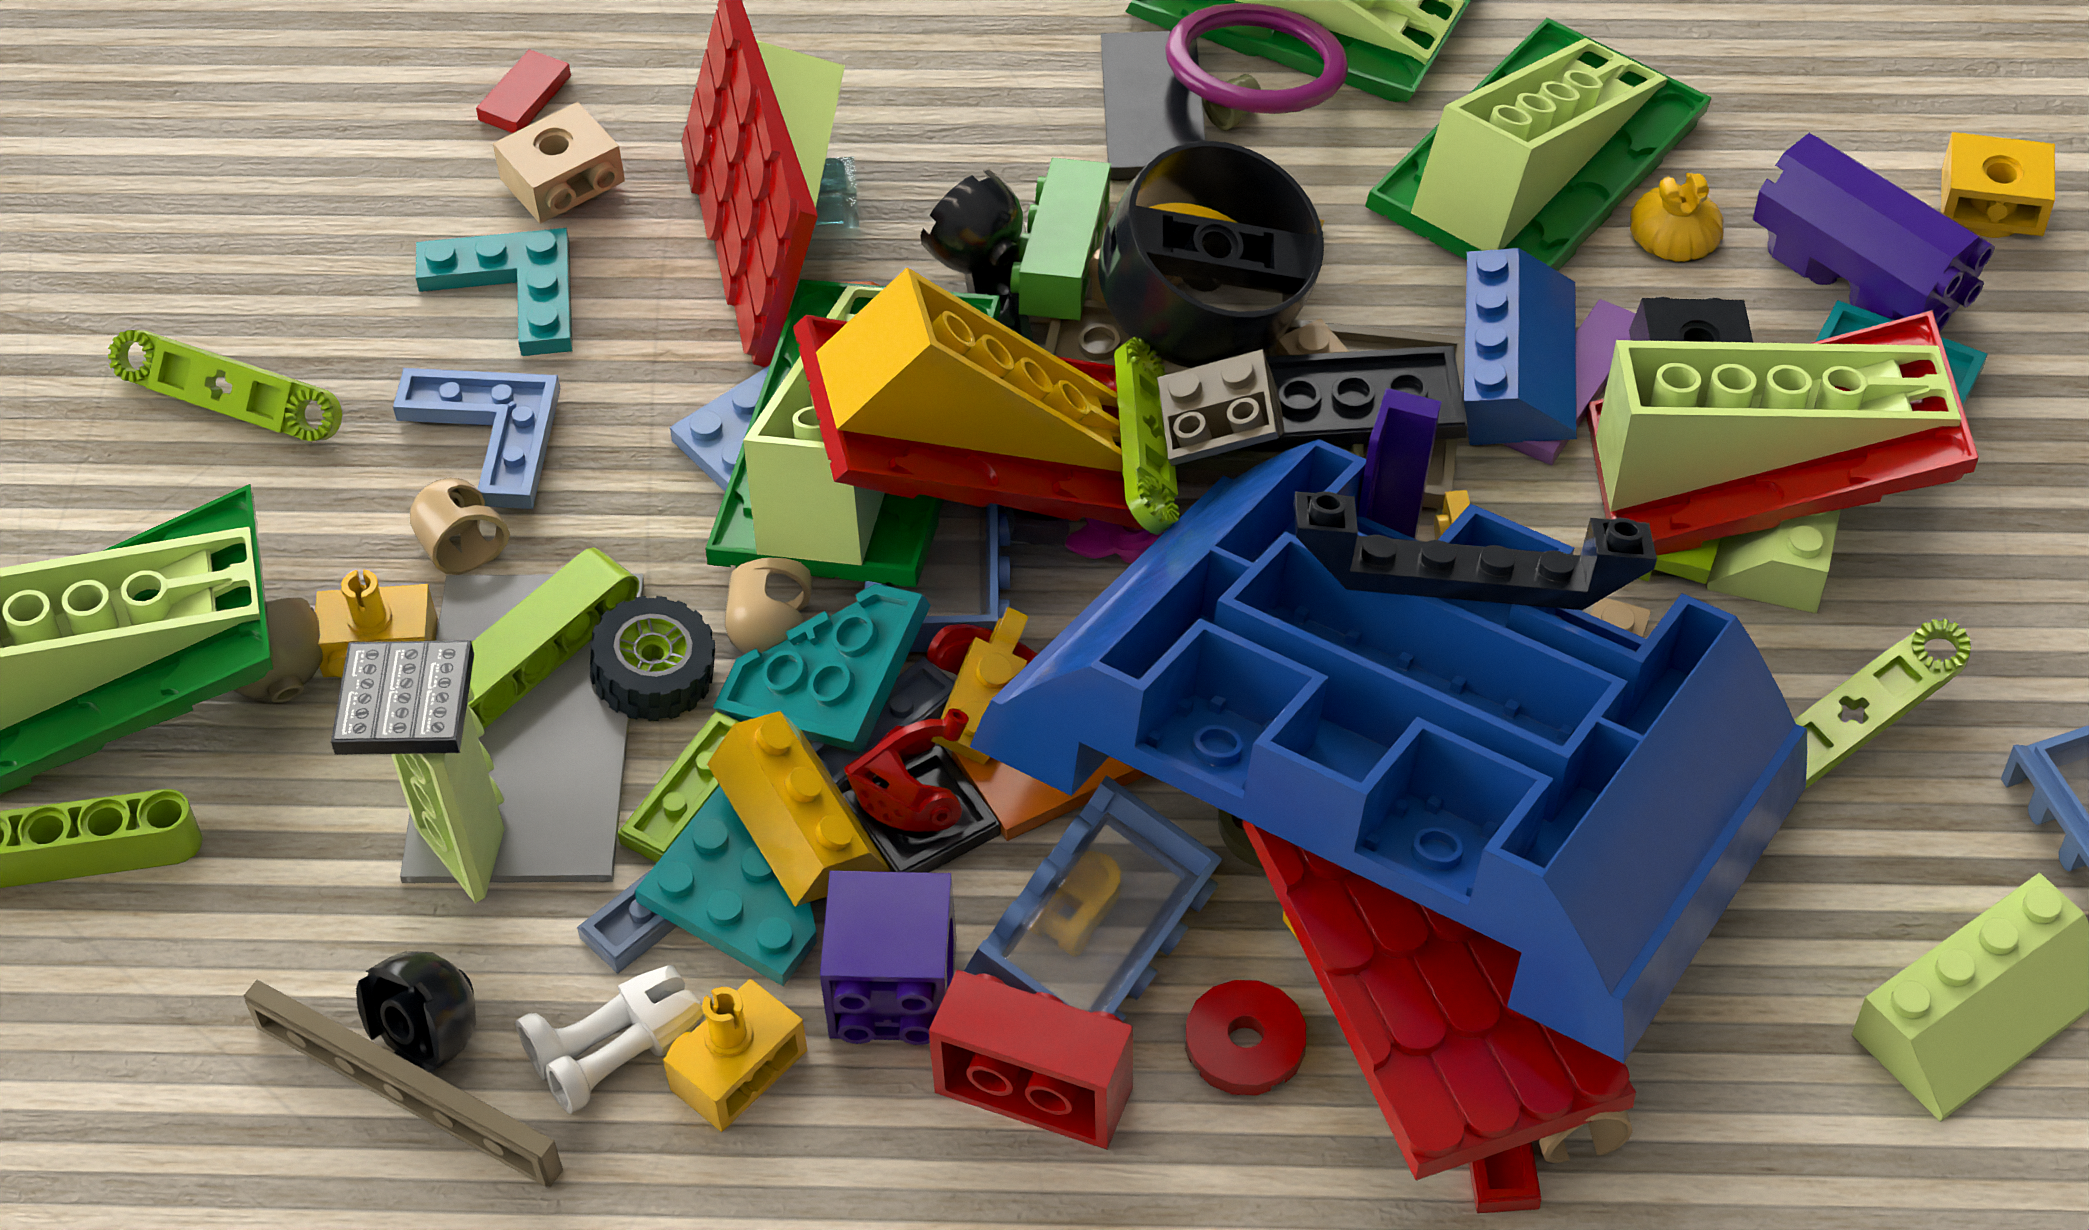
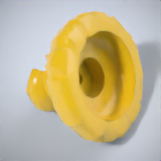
M1686 173V183L1679 185L1676 184L1673 177L1667 176L1660 181L1659 187L1644 193L1635 203L1630 213V231L1634 240L1648 253H1652L1665 260L1671 259L1675 262L1706 257L1719 246L1724 235L1723 216L1718 205L1708 197L1710 190L1705 177L1699 173Z

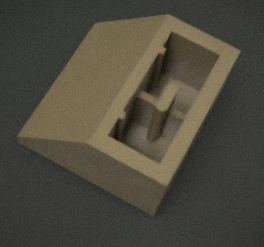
M1263 350L1157 377L1168 460L1171 466L1277 439L1285 431L1278 389Z

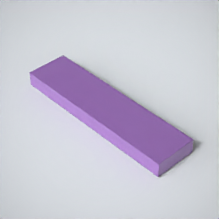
M1602 299L1598 300L1576 332L1577 428L1587 415L1589 402L1596 401L1607 386L1616 340H1631L1629 329L1636 313ZM1569 440L1523 441L1520 443H1504V445L1549 465H1553Z

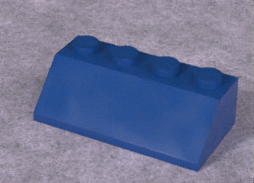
M1520 248L1467 252L1464 407L1468 423L1469 445L1577 439L1575 281Z

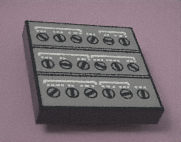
M471 640L348 642L331 737V744L335 755L460 753L474 660Z

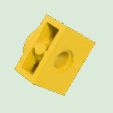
M1952 132L1942 165L1941 213L1977 235L1984 237L2001 238L2014 233L2044 236L2055 202V144Z

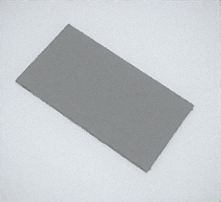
M554 574L446 575L436 641L471 640L472 642ZM633 574L639 580L637 597L643 596L644 576L643 574ZM591 641L485 728L484 735L478 738L493 761L494 769L488 773L498 786L504 799V803L498 806L504 825V833L490 883L613 882L630 718L623 712L619 711L617 713L609 708V703L601 700L596 694L595 684L592 685L590 678ZM409 814L400 873L401 882L459 883L417 831L411 814Z

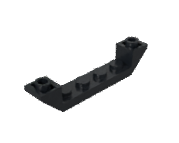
M1295 491L1293 499L1296 538L1346 590L1584 610L1655 569L1657 562L1649 523L1635 522L1627 518H1616L1613 520L1590 518L1581 555H1573L1555 550L1539 552L1507 549L1498 545L1482 547L1449 544L1440 540L1426 542L1392 539L1382 535L1358 536L1354 497L1341 496L1332 492L1307 493Z

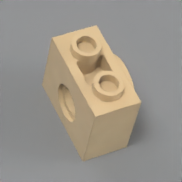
M579 102L492 143L501 181L540 224L625 182L619 145Z

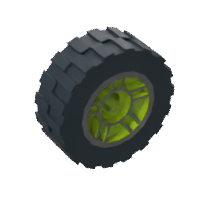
M646 596L635 597L633 601H623L616 604L615 609L612 611L607 610L601 616L600 624H596L592 632L590 678L592 685L595 684L596 694L601 700L607 701L609 708L617 713L619 711L627 714V717L636 720L644 718L648 719V721H659V719L668 717L673 719L680 717V713L688 710L690 712L697 707V702L701 698L704 699L709 692V683L712 684L715 640H712L713 631L709 624L704 623L702 620L703 616L698 611H692L687 607V604L679 600L677 602L667 600V597L656 596V598H646ZM652 659H659V661L652 662Z

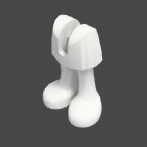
M668 965L638 975L618 985L619 994L575 1024L555 1029L542 1016L536 1013H529L516 1020L515 1025L521 1043L536 1072L542 1080H548L550 1090L558 1104L567 1113L571 1114L586 1106L591 1097V1090L615 1069L647 1049H650L655 1056H664L672 1043L683 1033L691 1032L705 1015L702 1004L694 993L684 990L685 982L673 965ZM627 1026H631L619 1037L596 1052L582 1059L574 1060L575 1057L601 1040Z

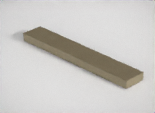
M258 979L244 994L246 1005L255 1026L260 1031L545 1187H551L562 1173L563 1168L555 1141Z

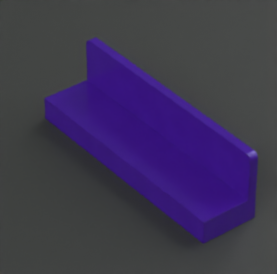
M1389 388L1385 389L1369 440L1358 516L1365 517L1416 539L1442 401Z

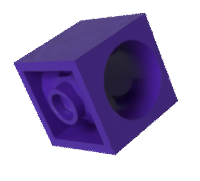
M830 871L820 967V981L829 1039H842L853 1044L868 1043L872 1040H902L911 1045L930 1044V1026L954 977L957 936L951 873Z

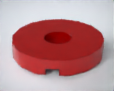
M1232 980L1213 986L1195 1001L1186 1019L1185 1051L1190 1062L1192 1060L1194 1066L1200 1071L1199 1076L1210 1086L1232 1095L1257 1096L1271 1091L1272 1086L1280 1084L1284 1079L1286 1083L1297 1073L1306 1052V1022L1297 1003L1281 989L1259 980ZM1249 1028L1258 1032L1262 1037V1041L1253 1047H1240L1235 1045L1229 1036L1237 1029Z

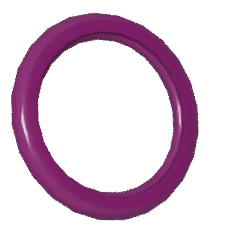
M1230 3L1197 10L1184 17L1172 29L1165 45L1167 62L1177 80L1191 92L1215 104L1251 113L1282 114L1299 112L1318 106L1335 95L1346 81L1349 69L1343 46L1336 36L1323 25L1302 14L1264 4ZM1231 26H1258L1278 30L1306 42L1320 54L1324 60V69L1319 78L1296 88L1282 90L1251 89L1227 83L1206 73L1193 62L1190 57L1189 48L1195 38L1208 31Z

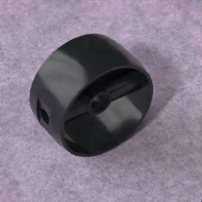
M1218 141L1188 142L1167 149L1157 155L1138 173L1124 192L1107 224L1099 253L1098 276L1101 291L1110 312L1123 330L1131 338L1143 339L1144 344L1150 346V352L1154 350L1157 352L1155 354L1157 357L1173 364L1194 368L1258 350L1265 352L1289 329L1314 289L1324 256L1323 231L1317 212L1305 191L1292 176L1275 162L1253 150L1231 143ZM1166 203L1194 204L1215 210L1236 222L1148 207ZM1162 274L1181 277L1187 285L1201 292H1212L1224 284L1282 294V304L1258 311H1231L1216 308L1185 294Z

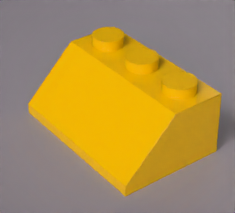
M781 711L733 724L707 765L795 907L827 896L830 871H890L808 739Z

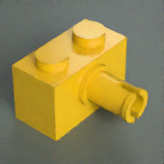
M363 569L366 585L361 584L358 570H354L343 578L340 590L317 591L315 612L320 627L318 644L323 652V661L320 665L323 678H342L348 642L436 641L438 617L429 585L416 584L379 587L377 576L373 572Z
M751 978L738 990L724 986L711 990L714 1005L712 999L707 995L702 1003L706 1019L693 1032H685L680 1035L670 1046L667 1056L663 1058L670 1090L721 1132L808 1051L803 1019Z

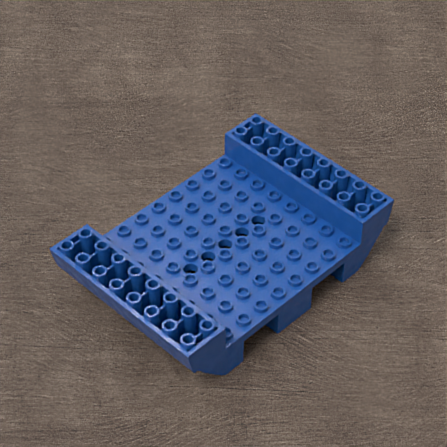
M1320 439L1285 451L1254 466L1235 479L1226 476L1221 477L1178 521L1164 532L991 699L970 745L971 748L1070 796L1110 756L1478 931L1495 941L1522 953L1507 1007L1621 1063L1626 1061L1806 788L1807 728L1795 723L1783 694L1762 655L1737 616L1681 593L1645 639L1580 610L1346 590L1296 538L1293 505L1295 491L1307 493L1332 492L1341 496L1354 497L1358 536L1382 535L1392 539L1418 540L1370 519L1358 516L1366 459ZM1471 503L1438 539L1449 544L1482 547L1498 545L1507 549L1539 552L1555 550L1566 554H1573L1575 548Z

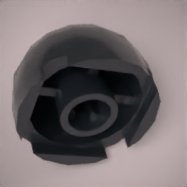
M984 170L987 178L978 181L971 175L953 187L930 213V216L936 221L931 233L929 234L924 228L922 229L920 235L921 245L935 259L953 271L973 274L987 271L994 266L999 269L1007 265L1018 252V245L1016 243L1022 233V208L1019 199L1011 188L991 170Z
M404 951L383 960L365 971L369 974L358 981L356 999L361 1021L371 1041L381 1035L384 1042L395 1051L392 1053L429 1073L451 1061L465 1049L476 1025V1010L472 983L462 970L433 952Z

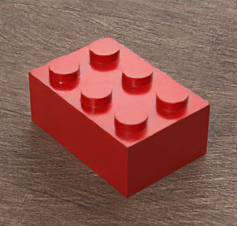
M956 970L929 1029L934 1092L1108 1150L1133 1089V1026L1123 1023L1121 1019L1108 1012H1088L1064 1004L1062 1000L1048 993L1037 992L1032 994L1007 986L1002 980L989 974L973 975Z

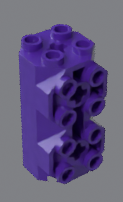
M1811 133L1806 134L1782 154L1775 165L1783 170L1776 183L1767 178L1759 190L1753 220L1768 230L1769 239L1767 247L1769 254L1799 275L1809 278L1818 285H1831L1838 278H1845L1849 281L1850 305L1892 320L1933 311L1940 332L1949 321L1952 313L1960 305L1965 308L1969 307L1982 291L1984 282L1978 277L1982 273L1983 267L1993 255L1995 250L1993 244Z

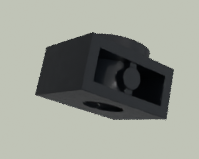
M1642 298L1629 329L1632 341L1753 343L1744 300H1723L1719 298Z

